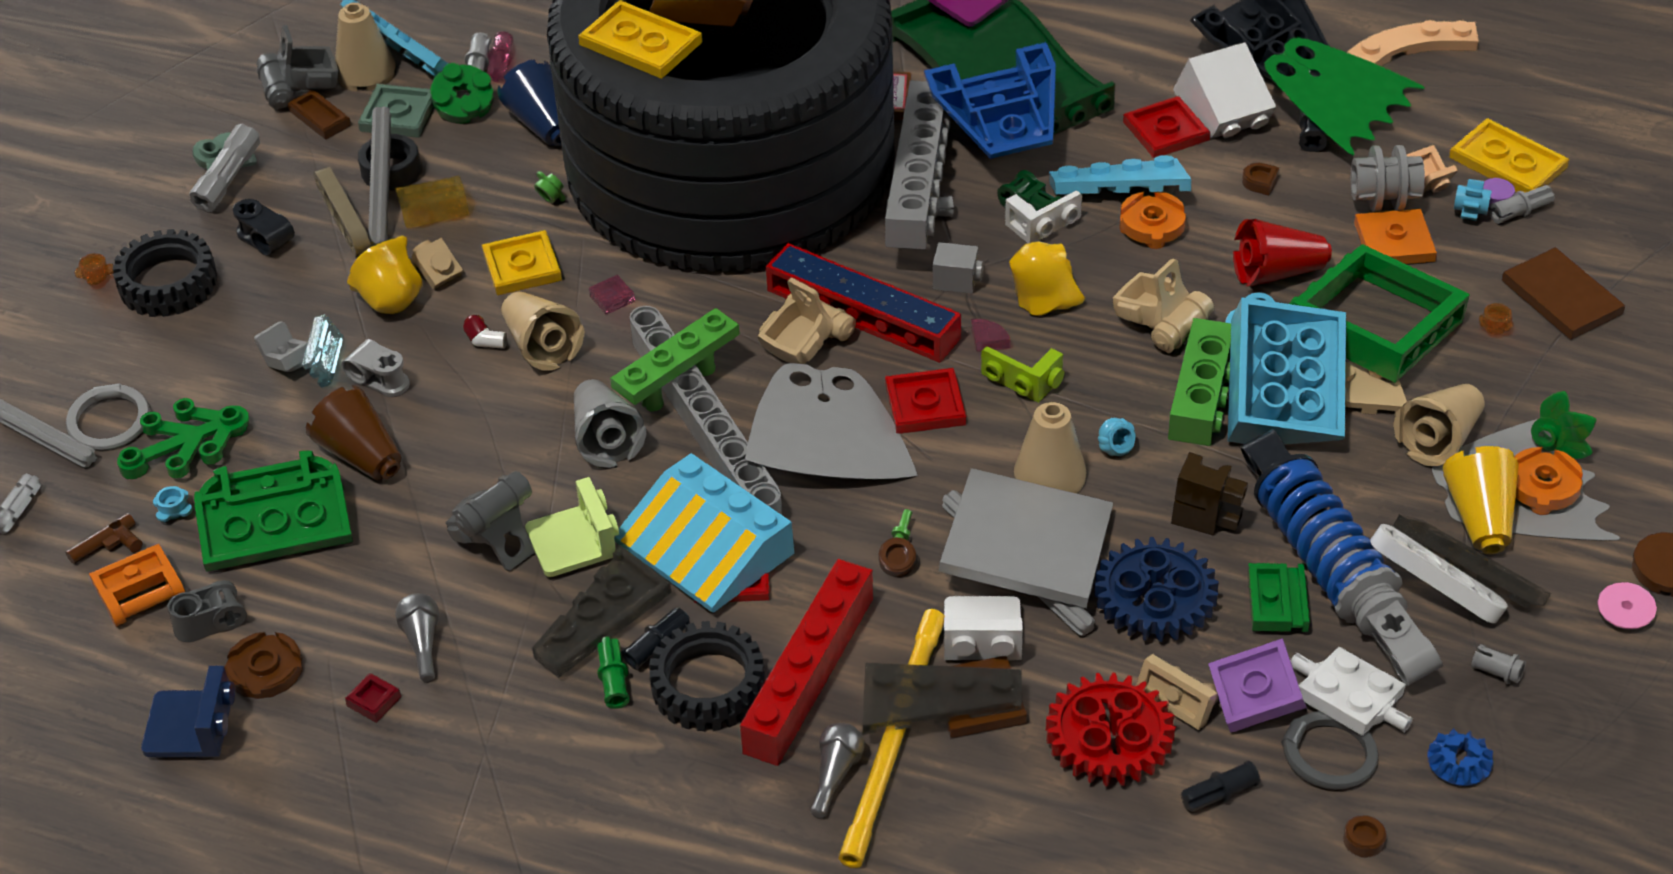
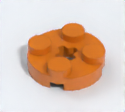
M1144 192L1133 194L1121 205L1120 231L1135 241L1145 243L1151 249H1160L1165 246L1166 242L1175 240L1183 233L1186 221L1185 207L1177 197L1166 192H1155L1154 196H1144Z
M1543 447L1528 448L1514 456L1519 464L1516 499L1530 506V509L1539 515H1546L1552 510H1559L1572 505L1579 498L1583 485V472L1579 463L1563 451L1555 449L1554 454L1542 452ZM1538 476H1540V477H1542V478H1544V479H1546V478H1552V480H1551V481H1542V480H1540V479L1538 478Z

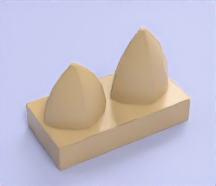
M1154 654L1144 660L1136 686L1143 681L1147 682L1146 693L1158 690V702L1168 701V712L1173 713L1176 717L1198 730L1207 724L1212 707L1218 699L1215 684L1201 683L1182 672L1179 667L1170 665Z

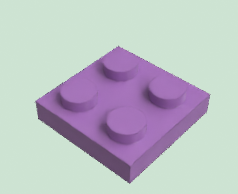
M1283 638L1208 663L1226 723L1231 733L1306 708Z

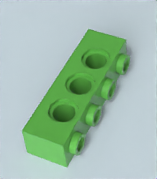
M1193 318L1170 412L1168 440L1211 446L1213 433H1220L1223 412L1218 410L1219 407L1226 408L1229 387H1224V383H1229L1231 323Z

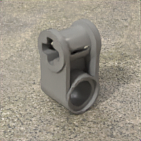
M365 340L342 362L344 372L352 381L374 389L384 396L396 397L402 395L410 385L408 376L402 370L404 364L402 355L397 351L379 345L373 340Z

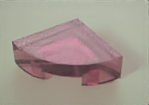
M971 319V330L976 351H982L986 346L994 350L1010 348L1011 339L1003 327L989 320Z

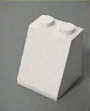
M1246 43L1188 59L1173 88L1175 95L1180 96L1211 132V139L1222 135L1224 138L1231 137L1240 130L1249 127L1252 129L1261 128L1269 122V118L1276 108Z

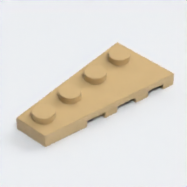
M1352 361L1345 362V407L1361 408V413L1377 414V410L1394 411V416H1396V412L1407 402L1400 381L1398 380L1395 383Z

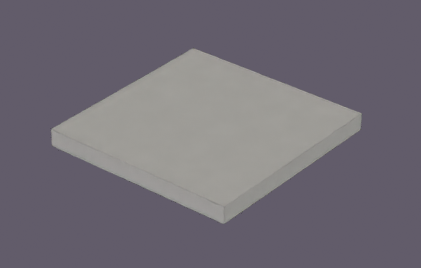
M971 468L940 560L938 572L1086 608L1113 502Z

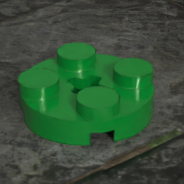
M457 63L445 65L443 71L434 78L430 88L432 104L437 109V113L443 119L452 123L465 124L469 123L472 118L485 116L491 109L494 100L490 75L471 65H458ZM467 90L470 95H463L462 98H457L456 92Z

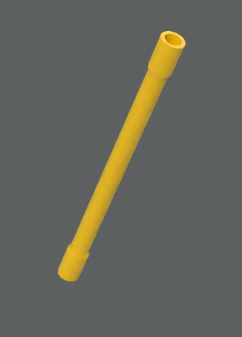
M927 609L923 613L915 636V645L853 823L848 828L838 857L839 861L847 867L859 868L863 863L872 837L871 830L930 657L938 643L944 625L945 616L938 610Z

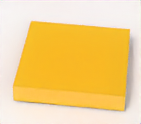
M546 230L482 244L483 255L497 296L562 281L561 271Z

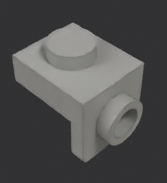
M279 321L254 337L267 366L292 372L301 368L305 364L304 360L314 355L308 342L292 338L285 322Z

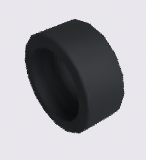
M391 134L390 158H402L405 160L390 166L389 191L409 186L417 180L421 173V161L416 143L405 135ZM372 138L363 144L358 152L361 177L368 186H370Z

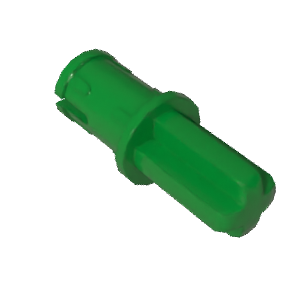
M608 636L604 637L602 642L597 645L600 667L597 673L598 678L603 682L606 706L611 709H618L629 703L625 680L628 675V668L622 660L620 641L617 638L610 639Z

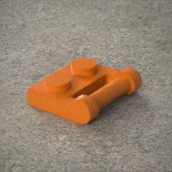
M156 544L89 573L91 581L115 627L126 623V618L167 601L179 593L185 592L178 575L160 544ZM164 581L167 583L162 587H159L146 594L129 600L123 604L119 605L118 601L123 600L136 593L153 587L159 583H162Z

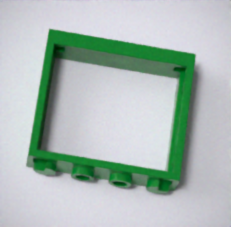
M1361 244L1351 254L1347 253L1340 263L1334 268L1330 267L1323 277L1317 282L1313 281L1305 292L1300 296H1295L1289 303L1321 309L1359 277L1431 311L1396 344L1346 321V359L1396 383L1463 322L1470 294Z

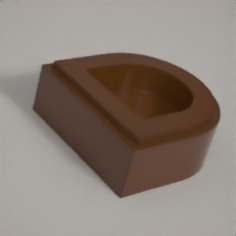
M1265 163L1249 164L1243 170L1242 184L1252 192L1269 196L1279 177L1280 167Z

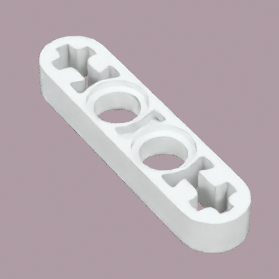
M1381 524L1370 539V543L1377 551L1480 618L1490 623H1496L1508 608L1507 603L1498 594L1396 528L1387 524Z

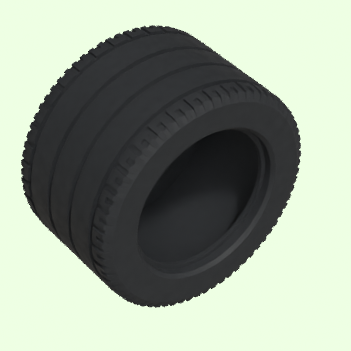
M552 0L548 14L547 41L568 187L579 212L582 213L586 221H589L591 227L597 229V232L602 236H606L609 242H616V246L622 249L627 248V252L633 255L638 254L641 258H651L652 262H664L667 266L678 265L682 269L691 267L693 270H701L703 268L715 272L716 269H722V271H730V269L744 271V268L749 267L751 269H758L759 266H766L787 243L814 253L815 249L821 250L826 248L828 243L833 244L838 240V237H844L849 234V230L855 229L858 226V222H863L867 218V214H870L874 206L880 202L885 188L889 184L894 162L893 38L890 0H753L746 16L740 14L734 27L676 22L701 32L702 43L662 79L579 45L578 35L619 0ZM621 0L648 12L653 3V0Z

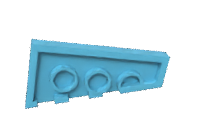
M343 0L340 5L345 7L349 3L359 2L356 0ZM370 10L382 36H387L385 39L386 44L400 52L402 47L406 49L403 55L419 65L421 60L424 61L425 64L422 68L435 77L443 71L445 65L449 64Z
M1167 155L1157 156L1153 161L1142 162L1139 159H1127L1122 164L1116 165L1097 162L1091 164L1088 168L1078 169L1075 166H1063L1058 171L1049 172L1050 185L1055 194H1070L1074 191H1078L1081 194L1099 193L1101 187H1107L1109 191L1116 193H1129L1133 186L1149 188V192H1163V186L1179 185L1180 191H1191L1190 176L1177 158Z

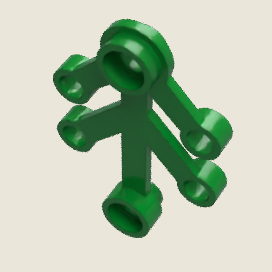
M189 398L177 400L173 405L176 419L183 422L190 421L191 419L207 422L200 426L163 421L161 415L157 412L145 413L140 418V424L145 434H162L173 437L142 450H139L137 447L124 448L117 458L120 474L126 479L140 478L147 473L149 461L180 448L181 450L178 454L170 456L165 462L168 474L172 478H182L189 473V464L198 449L201 459L205 464L218 463L223 457L222 451L229 438L238 437L247 430L249 423L247 410L241 406L230 405L218 411L195 407L193 400ZM214 435L212 440L202 443L204 438Z

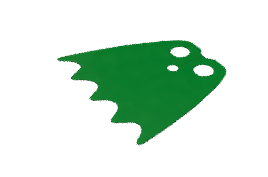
M1303 38L1289 40L1284 45V53L1272 55L1265 61L1266 71L1280 89L1309 119L1351 155L1355 154L1350 145L1352 137L1375 140L1369 128L1371 121L1393 123L1386 110L1388 105L1395 104L1411 107L1410 102L1403 94V89H1425L1423 85L1368 60ZM1299 46L1308 47L1315 53V57L1304 59L1296 53V48ZM1287 63L1295 69V75L1285 76L1276 69L1277 64ZM1316 70L1320 73V76L1314 77L1309 71Z

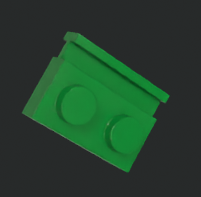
M1249 563L1247 574L1252 631H1291V628H1302V632H1308L1310 621L1304 564H1298V567H1287V564Z

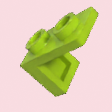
M986 346L981 351V373L990 380L996 381L1016 391L1018 394L1039 403L1053 388L1056 389L1064 378L1063 353L1051 348L1031 368Z

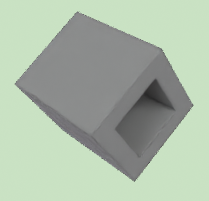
M938 242L933 261V289L973 294L976 280H982L984 261L978 260V246Z

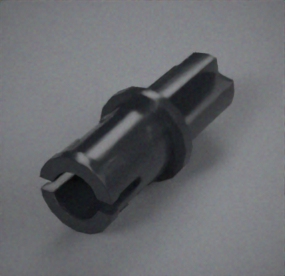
M676 607L655 625H647L644 629L645 633L622 650L621 653L624 660L630 667L638 670L641 665L653 656L656 646L661 647V640L665 636L672 639V631L677 628L683 631L686 628V625L690 623L688 614L682 608Z
M1246 761L1244 764L1223 773L1215 771L1209 779L1188 787L1181 792L1183 805L1191 812H1195L1220 800L1226 803L1231 800L1232 795L1259 785L1260 775L1256 766L1251 761Z

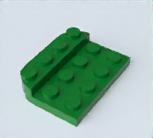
M306 450L299 451L300 459L234 473H228L226 466L213 470L214 476L207 480L199 491H195L194 495L202 559L206 572L353 542L344 487L336 463L332 464L322 457L314 456L313 451Z

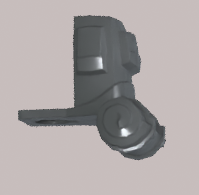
M282 25L278 54H263L256 62L257 73L263 84L265 98L274 110L286 108L288 103L293 101V91H320L335 88L338 78L336 60L330 47H292L293 41L287 25Z
M514 471L508 476H500L497 484L489 490H482L464 498L456 505L452 511L453 515L446 521L447 531L451 538L456 542H485L491 545L505 570H512L534 554L532 543L522 525L519 508L524 503V500L532 495L529 481L520 472ZM507 532L509 535L518 537L521 543L519 553L513 557L508 556L504 549L506 541L504 534Z

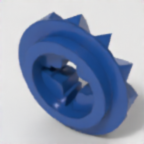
M1453 728L1447 735L1438 733L1435 741L1429 745L1428 763L1433 772L1446 782L1463 786L1477 784L1483 781L1492 770L1493 751L1486 747L1485 738L1476 739L1472 736L1471 731L1466 734H1458ZM1459 750H1465L1467 752L1466 756L1457 765L1456 754Z

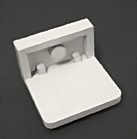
M950 596L945 599L944 660H985L1000 656H1007L1008 660H1022V618L1019 598L1014 596Z

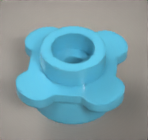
M169 486L160 490L153 499V505L158 508L156 513L157 520L166 522L170 519L188 516L192 512V506L187 503L188 491L176 486Z

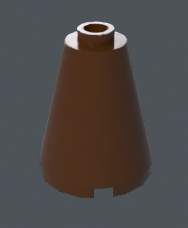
M352 385L353 389L347 391L344 387H340L325 396L312 411V414L315 416L312 425L308 422L306 424V433L309 438L375 480L392 478L400 469L402 457L366 393L357 385Z

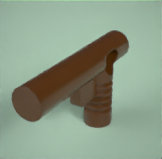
M126 513L65 553L70 562L75 564L101 546L111 550L122 543L134 553L142 548L143 543L128 530L135 526L136 523L133 517Z

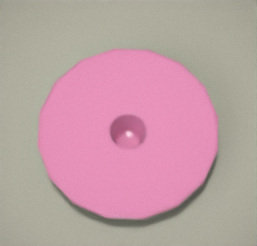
M1628 582L1607 586L1600 593L1597 602L1599 612L1604 619L1614 626L1624 629H1639L1648 625L1654 619L1657 610L1655 599L1649 591L1639 585Z

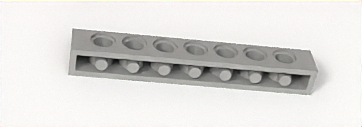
M910 81L885 217V247L926 249L927 237L934 236L935 218L937 217V205L940 197V182H942L943 164H945L951 116L932 97L927 81Z

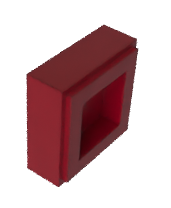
M369 673L345 697V702L348 708L377 723L401 698L399 688Z

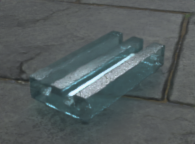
M325 314L314 318L302 363L305 369L311 368L310 375L313 379L319 377L318 385L321 388L332 384L344 337Z

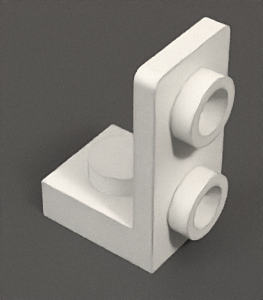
M1074 191L1038 211L1015 194L1006 199L1005 225L1027 243L1037 242L1068 224L1074 223L1081 217L1082 194Z

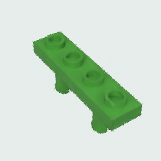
M714 308L610 378L611 387L632 404L636 405L641 401L642 406L646 407V410L657 411L664 405L662 397V387L694 365L697 366L703 376L711 375L715 371L714 352L740 335L739 324L717 308Z

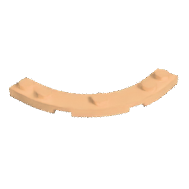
M1427 20L1423 23L1399 26L1372 35L1359 42L1347 53L1383 66L1391 61L1393 55L1401 52L1410 55L1419 52L1442 50L1477 51L1478 35L1475 22H1436Z

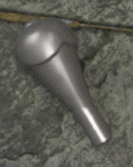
M415 593L400 600L395 612L398 627L405 632L416 655L420 680L430 682L435 678L432 646L439 611L436 602L429 595Z
M831 724L821 734L819 740L821 752L819 788L811 808V813L814 817L823 818L826 816L834 791L852 764H856L861 759L865 743L864 738L859 730L851 724Z

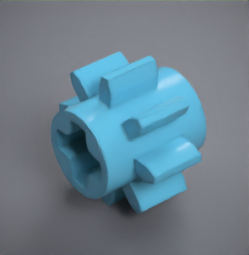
M1468 179L1467 186L1458 185L1454 209L1462 211L1461 218L1477 221L1478 214L1487 215L1492 190L1483 189L1484 181Z

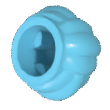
M1110 418L1106 420L1099 429L1098 441L1100 449L1111 456H1124L1128 454L1135 444L1136 433L1133 424L1123 418Z

